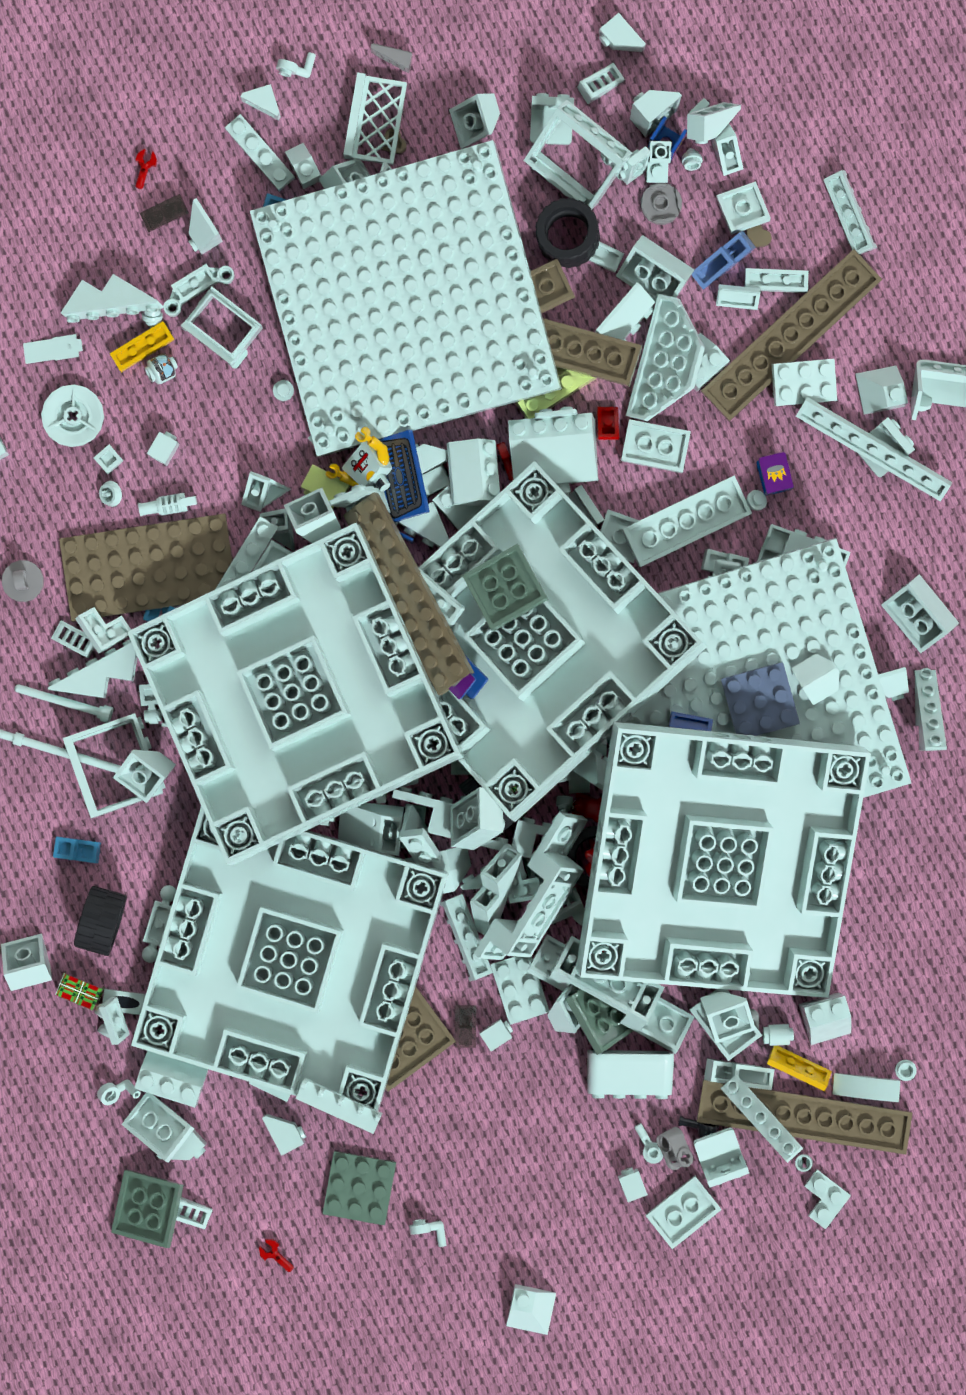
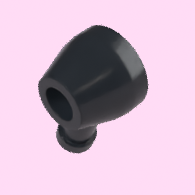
M681 1115L678 1126L697 1129L698 1138L716 1133L719 1125L700 1123L697 1120L684 1118Z

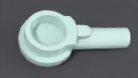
M642 1123L636 1125L634 1128L644 1144V1159L652 1164L660 1162L663 1154L657 1143L651 1141Z

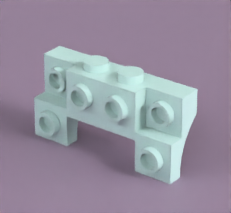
M771 524L756 562L826 540L817 536L812 539L807 537V533L795 529V532ZM840 549L844 565L846 566L851 552Z

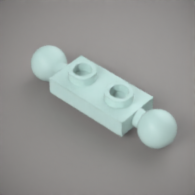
M166 885L161 889L160 896L162 902H154L143 942L149 943V946L143 949L142 958L148 963L156 961L158 955L156 948L161 945L172 907L170 902L174 900L176 889L171 885Z

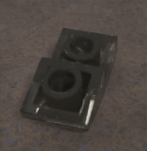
M178 194L141 212L140 216L148 232H152L189 214L181 195Z

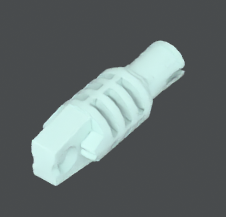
M185 493L161 496L156 501L138 503L140 516L155 513L168 515L188 511L187 506L197 504L196 496L185 498Z

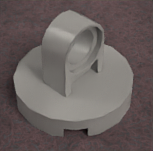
M19 560L11 563L5 569L2 575V586L4 592L10 598L18 602H28L34 600L43 590L44 576L36 564L26 560Z

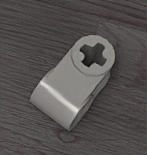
M673 1127L657 1136V1145L663 1154L668 1168L677 1170L680 1167L685 1168L692 1164L693 1155L686 1143L683 1132L678 1127Z

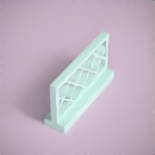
M357 72L343 153L344 159H357L381 164L387 162L388 165H394L407 82L371 77ZM370 82L378 83L382 88L374 96L368 90ZM393 86L402 87L401 95L393 100L387 90ZM386 93L391 102L381 108L375 99ZM373 101L379 110L369 117L365 111V106ZM394 105L398 110V114L390 120L384 110ZM382 113L388 122L377 128L372 119ZM370 122L375 131L366 137L361 129L363 125ZM390 125L394 130V135L386 140L380 131ZM378 133L384 143L374 149L369 139ZM364 142L372 150L367 155L357 154L358 147ZM387 145L391 151L390 159L381 158L377 151Z

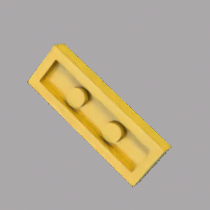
M162 321L114 350L110 355L122 373L175 339Z
M780 1046L772 1047L767 1061L768 1065L823 1091L827 1088L832 1071Z

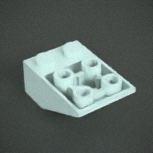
M364 803L340 815L338 840L385 854L399 856L401 845L399 831L403 825L404 807Z

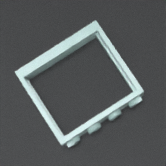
M566 100L556 109L523 161L542 175L549 183H552L565 196L582 201L592 210L599 203L632 152L571 102ZM561 120L615 163V166L595 195L541 153L544 145Z
M135 713L63 738L91 819L143 800L135 796L97 810L74 742L131 723L140 749L148 751V749L152 748L148 736L143 737L141 730L145 729L141 717L137 718ZM164 782L152 797L163 794L162 789L166 788Z

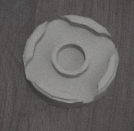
M667 183L650 185L641 197V210L644 217L656 225H665L673 222L678 217L682 208L680 193L676 188Z

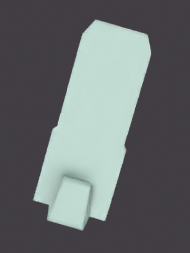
M76 334L23 343L26 364L79 357L80 351H83L82 340L77 339Z

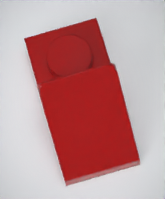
M597 407V440H619L618 407Z

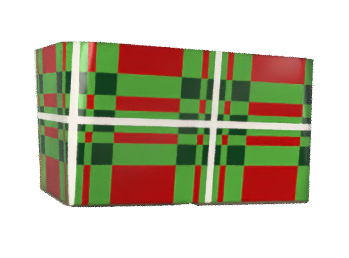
M65 971L55 995L93 1011L105 987L98 988L67 975Z

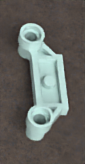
M207 264L171 285L173 290L170 299L164 303L163 307L165 313L170 317L178 316L184 303L217 283L230 284L235 277L234 271L229 266L212 268L208 267ZM225 274H230L228 279L223 278ZM175 306L176 310L174 312H170V308Z

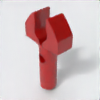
M146 149L140 151L136 156L135 161L141 166L135 184L137 189H143L148 169L157 166L158 161L153 151L151 159L146 164L144 161Z
M505 442L496 444L509 481H513L510 455Z
M265 1239V1242L272 1247V1252L265 1251L260 1245V1257L265 1261L267 1258H273L287 1272H291L294 1266L278 1252L280 1244L274 1239Z

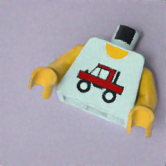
M363 427L361 432L364 435L360 432H357L355 435L356 440L362 443L343 465L342 469L344 471L341 472L337 464H331L329 467L334 469L335 473L327 471L326 476L330 479H334L337 476L340 481L350 486L359 484L367 487L374 486V488H378L383 492L390 487V482L386 479V476L392 470L388 448L375 436H370L371 432L368 427Z

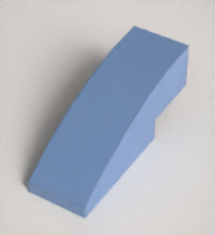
M744 231L739 232L699 265L692 273V276L704 290L746 257L756 246Z

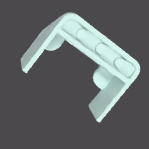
M919 360L917 362L911 396L912 420H916L918 411L930 409L932 403L966 407V365L931 360Z

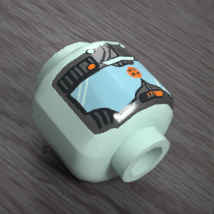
M163 353L148 360L145 371L151 382L155 381L157 384H162L176 376L175 369L178 366L173 357L169 358Z

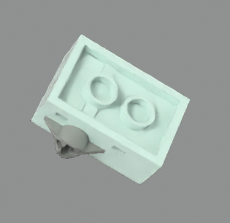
M716 989L712 993H710L713 994L718 991H722L730 994V992L727 989ZM700 1001L689 1010L715 1043L702 1002ZM750 1008L756 1030L715 1043L727 1061L731 1060L762 1036L759 1032V1014L756 1010Z

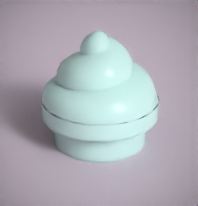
M693 148L688 149L682 156L684 168L693 171L701 167L703 161L701 154Z
M161 309L157 312H142V320L150 328L159 324L163 319Z

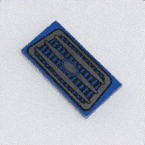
M406 430L378 439L387 446L389 461L392 465V470L386 476V479L390 482V487L384 493L390 509L389 514L394 523L429 513L430 510L413 430Z

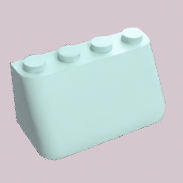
M588 1050L587 1093L592 1094V1098H604V1095H613V1098L623 1099L626 1098V1095H634L635 1099H646L647 1095H655V1099H668V1095H672L674 1053L671 1051L605 1050L597 1055L594 1050Z

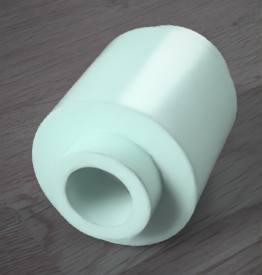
M773 1024L763 1027L764 1044H769V1046L790 1045V1041H794L793 1028H789V1024Z

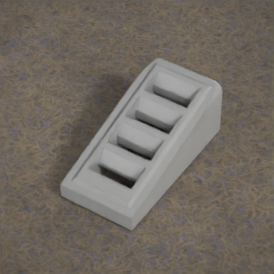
M374 43L371 44V53L405 72H410L413 59L412 52Z

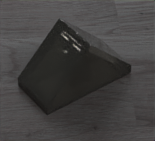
M455 1005V1048H476V1005Z

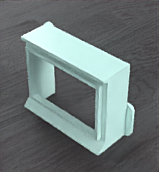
M212 286L185 322L180 325L184 331H188L234 369L248 355L246 349L263 329L259 322ZM213 297L252 327L233 353H230L193 324Z

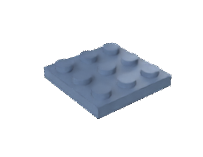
M783 662L721 678L736 734L758 736L800 724Z

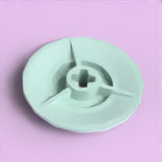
M78 385L62 386L53 391L44 402L41 413L43 427L48 436L58 444L68 447L83 446L92 441L100 432L104 420L103 406L97 395L88 388ZM70 412H78V414L76 415L78 419L76 421H74L73 419L70 421L68 420L70 419Z

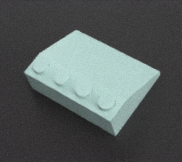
M592 413L538 420L530 418L508 421L514 479L535 461L556 484L598 481L596 425Z

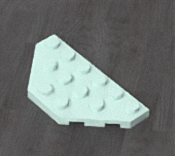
M661 294L657 296L626 413L627 417L649 421L695 387L705 347L681 300L676 297Z

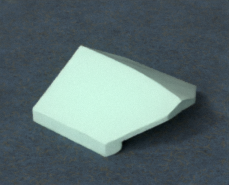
M814 654L791 668L813 705L838 691L839 671L832 661L818 654Z

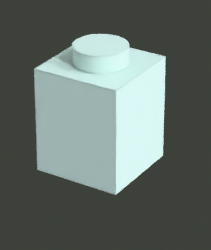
M166 431L165 434L159 432L147 454L168 466L180 444L176 441L177 437Z
M499 1019L479 1032L490 1051H493L512 1038L510 1033L513 1032V1029L507 1020L503 1022Z
M633 1167L621 1171L622 1175H619L618 1178L627 1202L648 1195L638 1169L633 1170Z

